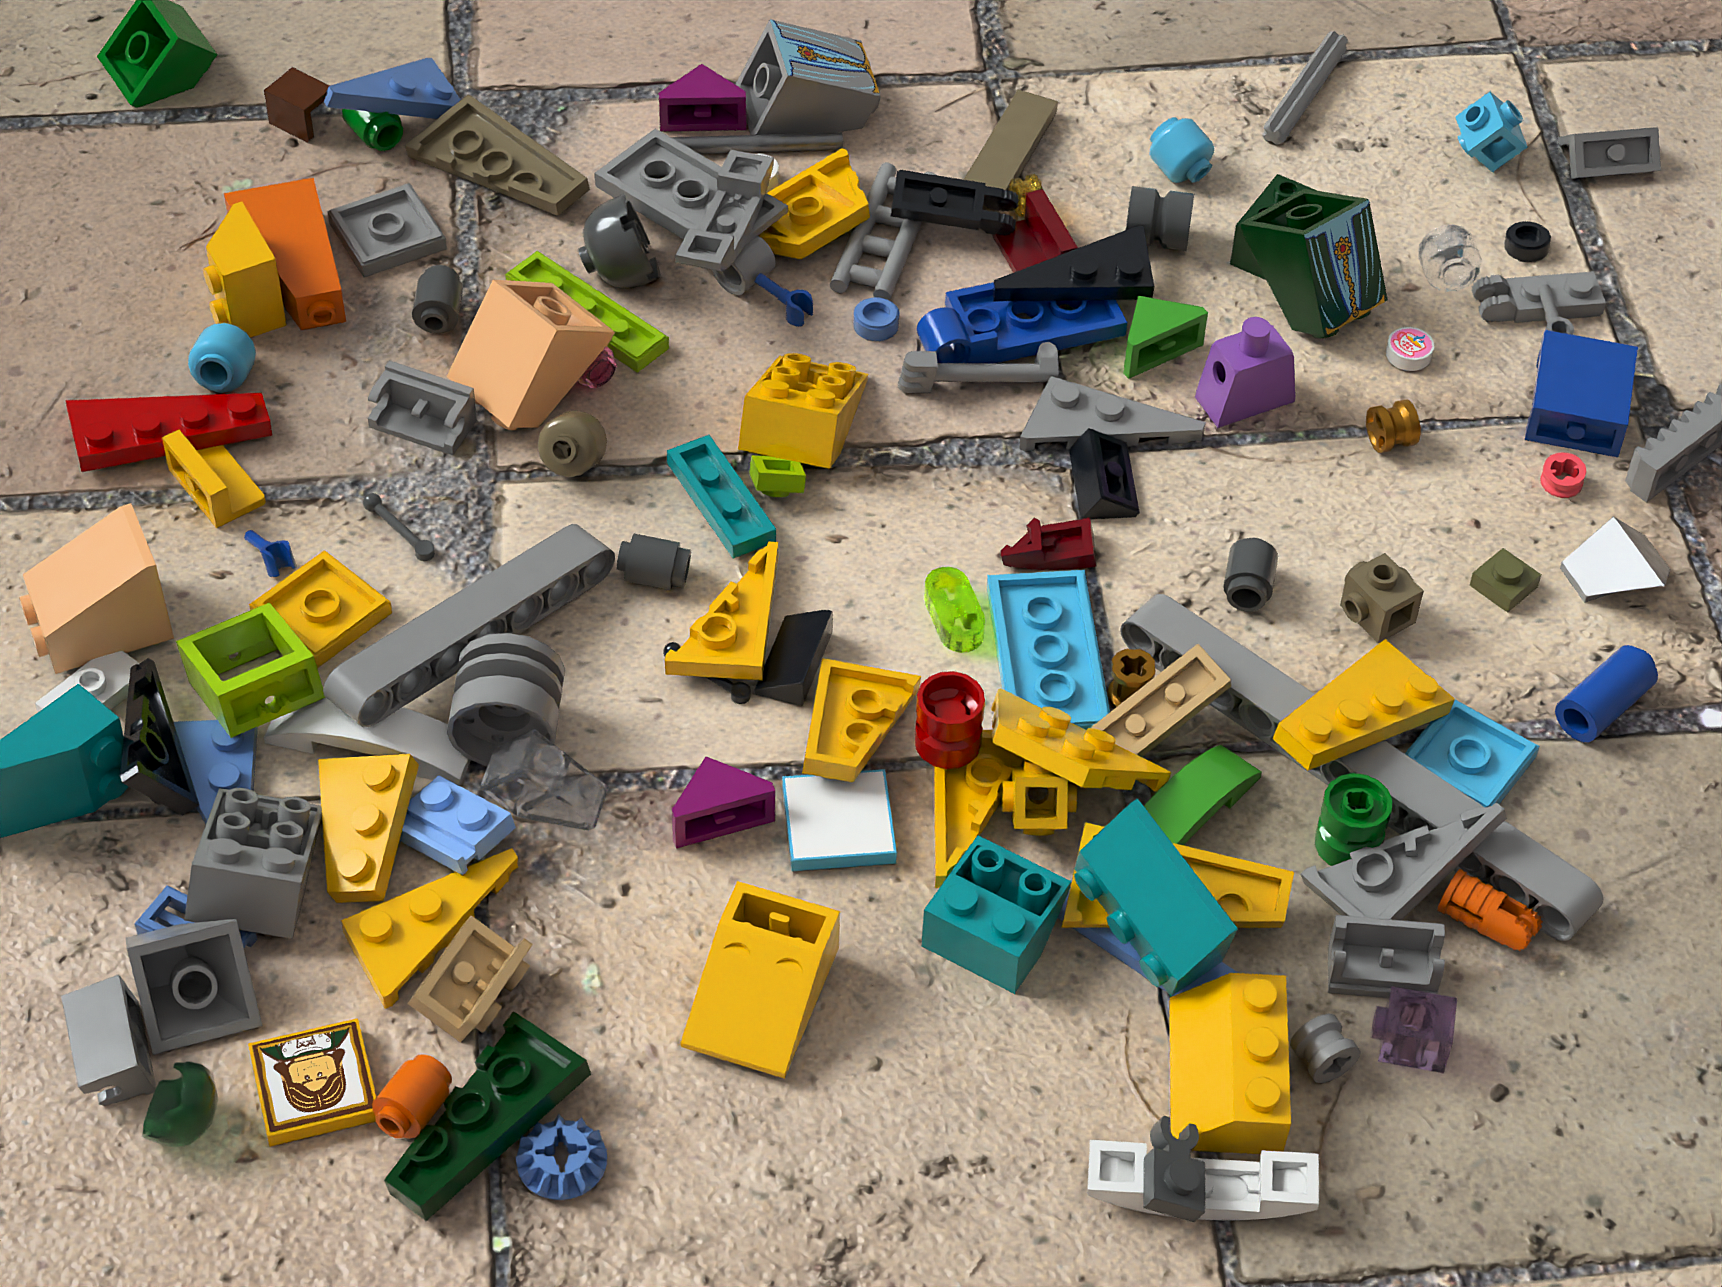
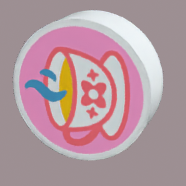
M1414 327L1399 328L1393 331L1388 338L1386 357L1392 365L1399 369L1418 371L1430 364L1434 350V341L1428 333Z

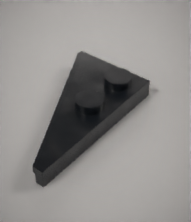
M1135 226L998 278L993 283V301L1137 300L1138 296L1153 298L1154 281L1144 226Z
M148 658L130 668L120 778L123 784L148 796L157 805L162 804L181 815H185L199 806V802L155 662Z

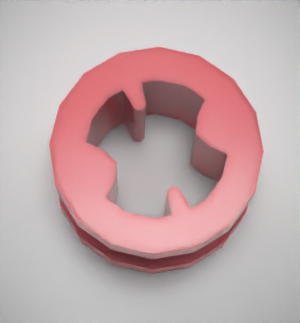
M1567 452L1549 456L1545 460L1540 478L1541 485L1545 491L1559 498H1570L1580 493L1586 476V466L1583 461L1576 455ZM1563 472L1571 475L1566 476L1563 480L1555 477L1562 475Z

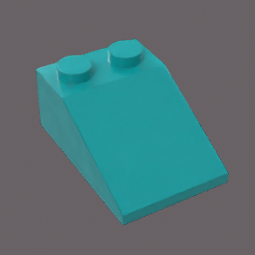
M79 683L0 739V838L95 812L108 801L121 796L129 787L123 784L120 778L124 739L120 719Z

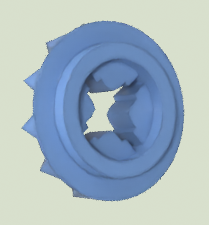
M558 1114L552 1122L545 1124L537 1122L533 1130L526 1137L520 1138L519 1150L516 1156L517 1171L525 1186L535 1194L552 1200L572 1199L587 1193L600 1181L607 1166V1149L600 1131H594L588 1127L582 1117L577 1121L565 1120ZM560 1142H564L568 1153L571 1154L568 1155L565 1172L559 1171V1164H556V1160L552 1156L555 1154V1147Z

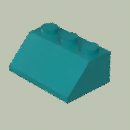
M1137 798L1128 804L1079 851L1074 867L1077 873L1074 874V878L1082 893L1091 901L1097 899L1108 913L1107 923L1117 939L1123 944L1130 942L1142 958L1139 960V964L1147 979L1155 987L1162 985L1170 997H1172L1223 962L1238 928Z

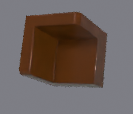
M292 67L264 89L269 124L304 142H309L314 138L311 112L324 102L330 85Z

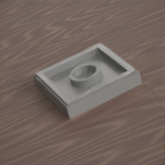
M410 183L327 211L329 224L363 278L447 249L446 237Z

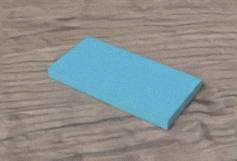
M1085 570L987 575L986 587L1002 689L1040 708L1053 707L1064 711L1070 715L1071 723L1085 730L1091 728L1110 713Z

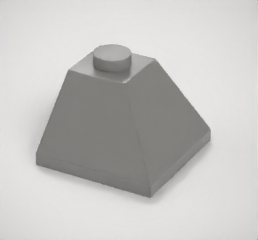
M237 919L178 924L126 938L127 952L153 1055L263 1026Z

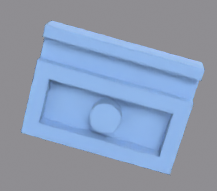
M438 775L410 800L399 841L453 871L464 875L468 871L466 865L473 858L477 860L482 859L516 827L510 812Z

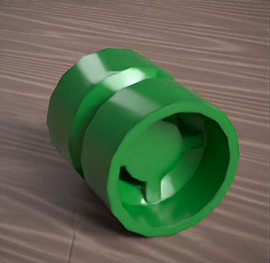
M1351 773L1337 777L1326 788L1321 806V815L1315 833V848L1318 855L1328 865L1333 866L1352 859L1350 853L1365 847L1374 848L1384 843L1385 832L1388 828L1392 812V797L1388 789L1379 780L1368 775Z

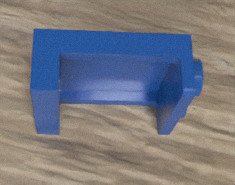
M1545 330L1536 363L1538 369L1525 440L1619 457L1629 422L1638 347Z

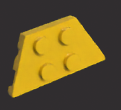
M841 148L767 192V194L788 205V213L758 236L770 246L773 254L803 259L869 219V204L864 191L860 190V183L856 172L852 171L847 150Z
M1002 688L998 689L991 707V711L995 712L992 718V728L994 729L992 732V743L1083 788L1110 787L1120 790H1132L1134 782L1137 780L1157 792L1168 782L1171 771L1116 745V739L1112 735L1094 728L1085 730L1071 723L1070 715L1064 711L1053 707L1040 708Z

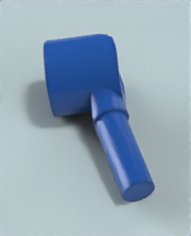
M762 273L756 277V284L786 305V320L788 323L800 327L804 325V312L808 315H813V299L808 291L794 290L790 292Z
M253 530L245 533V540L260 551L269 577H278L280 575L278 569L297 568L288 541L281 540L271 543Z

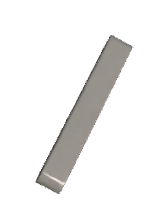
M568 525L338 665L330 673L324 684V696L362 727L375 725L456 674L460 652L471 641L489 634L511 633L518 635L599 584L610 573L614 565L615 553L579 525Z

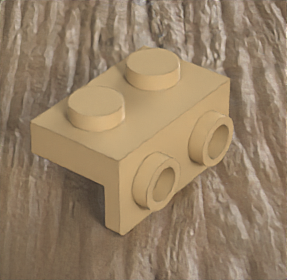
M471 915L407 1004L460 1043L474 1028L483 1033L502 1008L494 1000L503 987L511 992L529 969L530 965L523 958L533 944L523 938L514 947Z

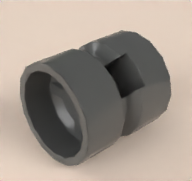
M1132 186L1126 230L1135 226H1144L1147 246H1150L1154 240H1159L1162 248L1187 251L1194 194L1169 191L1165 197H1160L1157 189Z

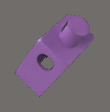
M1250 317L1243 322L1242 332L1219 339L1212 344L1195 398L1217 428L1295 402L1293 352L1274 326L1270 325L1267 320L1260 317Z

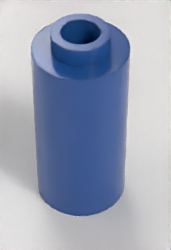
M1630 645L1620 647L1557 703L1555 714L1562 729L1569 736L1580 742L1593 741L1656 684L1658 672L1653 658L1649 653Z

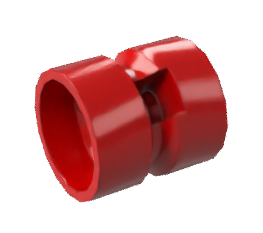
M955 671L934 674L921 684L917 693L915 747L921 758L932 766L943 769L960 768L971 763L980 751L983 731L981 724L984 719L985 708L984 690L975 679L967 674Z

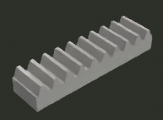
M1722 383L1718 386L1716 394L1709 392L1706 395L1704 403L1697 401L1692 412L1685 410L1681 421L1673 419L1669 430L1661 428L1657 439L1649 437L1645 448L1639 446L1635 448L1625 480L1632 493L1647 503L1722 445Z

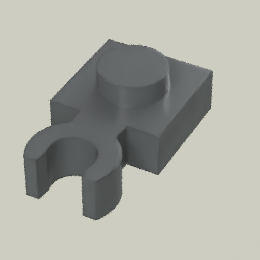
M1163 1116L1153 1125L1150 1131V1140L1154 1148L1144 1157L1143 1208L1195 1222L1205 1213V1162L1190 1158V1151L1198 1143L1199 1132L1195 1124L1189 1123L1179 1133V1138L1177 1139L1170 1131V1117Z

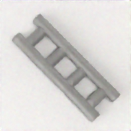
M883 163L880 166L866 198L869 204L870 218L853 228L831 279L830 288L837 293H844L849 283L853 282L876 287L873 293L874 297L884 298L889 301L891 299L922 223L921 221L890 217L891 208L883 206L887 194H894L897 169L891 163ZM925 172V174L936 175L933 172ZM879 223L900 228L896 240L870 235L874 224ZM863 252L888 257L883 270L857 264Z

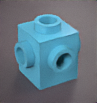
M1491 91L1455 116L1461 134L1458 136L1460 145L1469 156L1475 157L1492 172L1528 147L1519 125L1523 122L1519 110L1509 100L1503 103Z

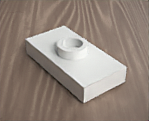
M123 651L91 659L35 703L37 712L78 683L108 709L112 710L128 697L130 668L140 663Z

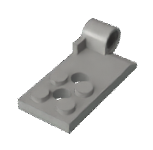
M655 128L594 173L595 187L614 198L624 194L626 202L630 201L635 211L684 239L689 228H698L717 192V175L721 166ZM767 193L752 231L738 257L725 270H713L718 283L733 295H742L756 284L755 279L760 273L766 276L775 268V256L770 246L758 235L787 214L788 205Z

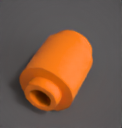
M420 1054L413 1060L405 1061L372 1103V1109L379 1128L394 1138H416L449 1095V1086L452 1083V1076L449 1070L440 1061L429 1055Z

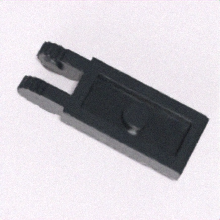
M897 170L890 217L979 230L980 228L987 234L1006 236L1015 231L1016 219L1005 213L1000 214V212L982 210L983 205L989 210L1013 211L1018 207L1019 195L1008 189L1003 190L1002 188L985 186L986 183Z

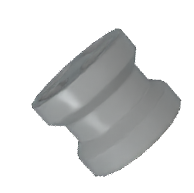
M1330 1013L1320 1015L1305 1023L1295 1032L1290 1041V1046L1297 1057L1306 1058L1308 1061V1072L1316 1083H1326L1340 1077L1354 1066L1361 1053L1353 1040L1343 1037L1341 1034V1023L1334 1014Z

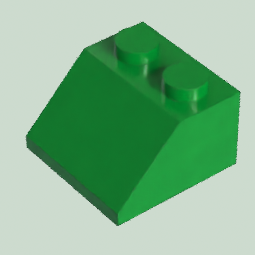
M136 0L99 52L97 58L129 104L139 108L193 89L204 73L208 71L218 54L183 6L169 0Z

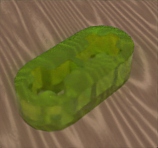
M939 567L932 570L925 580L924 601L940 640L945 647L960 653L977 649L984 639L985 616L969 579L962 571L953 567ZM942 588H946L949 593L954 594V600L949 601L945 590ZM960 618L963 627L968 631H963L960 626L955 625V619Z

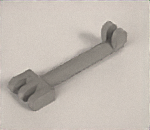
M1050 342L1042 343L1039 346L1034 364L937 363L936 351H910L904 358L898 388L904 393H931L934 382H1048L1050 376L1056 378L1059 376L1057 348Z

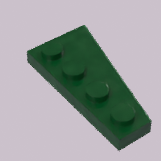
M513 1011L503 1024L505 1033L494 1047L487 1045L475 1060L477 1070L463 1088L455 1086L445 1099L443 1104L446 1110L435 1125H426L386 1176L384 1182L390 1195L427 1221L591 1075L587 1060Z

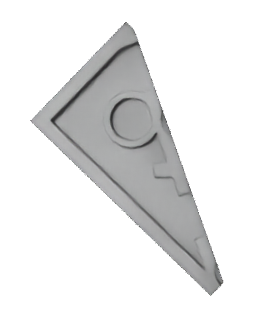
M1050 376L1020 436L1019 449L1034 451L1035 443L1063 441L1066 444V449H1070L1088 428L1127 442V446H1138L1139 438L1167 437L1168 444H1186L1190 441H1202L1206 422Z
M1498 803L1489 807H1476L1460 813L1461 820L1431 831L1428 830L1427 825L1387 839L1378 847H1365L1351 852L1350 856L1352 859L1319 871H1317L1316 866L1306 868L1301 873L1304 884L1343 916L1402 920L1507 819L1505 809Z

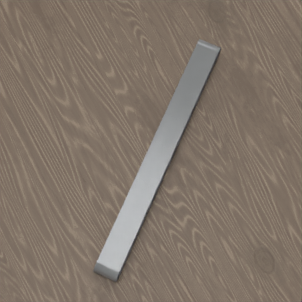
M1165 594L1154 595L1122 623L1120 628L1121 636L1128 648L1132 650L1141 649L1149 653L1155 660V668L1161 672L1196 644H1199L1231 679V687L1209 705L1305 769L1272 738L1278 723L1315 695L1313 692ZM1385 740L1308 770L1309 773L1327 785L1337 777L1351 773L1364 774L1379 780L1388 789L1392 797V812L1388 827L1400 835L1426 825L1428 830L1431 831L1461 820L1460 813L1476 807H1484ZM1506 821L1499 825L1453 870L1457 872L1459 869H1462L1468 875L1477 877L1481 882L1495 887L1494 889L1505 892L1509 897L1526 905L1527 908L1533 909L1534 912L1541 916L1543 921L1540 930L1560 941L1570 940L1603 904L1601 889L1591 878Z

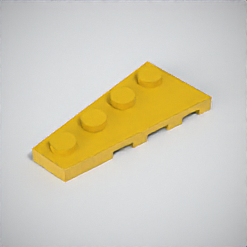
M1085 822L1079 851L1104 826ZM1172 843L1237 928H1282L1285 922L1293 882V871ZM1074 870L1061 928H1110L1106 919L1109 916L1097 899L1091 901L1082 893L1075 881L1074 874L1077 872Z

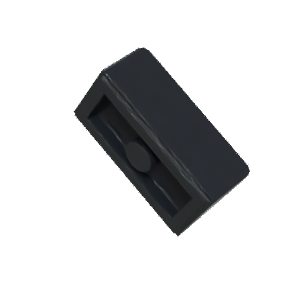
M1088 428L1071 446L1069 451L1081 518L1110 519L1136 517L1140 511L1127 442Z
M819 610L784 617L764 665L763 679L758 680L755 687L756 695L803 706L833 632V611Z

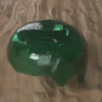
M190 1061L185 1063L176 1062L173 1067L181 1072L182 1077L174 1080H161L158 1083L144 1121L142 1133L144 1139L170 1147H185L203 1136L211 1126L219 1101L214 1076L202 1064Z

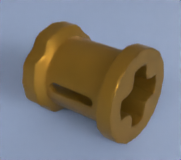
M1124 649L1117 652L1112 658L1111 674L1114 680L1109 684L1107 691L1110 706L1115 709L1155 677V660L1149 653L1141 649Z

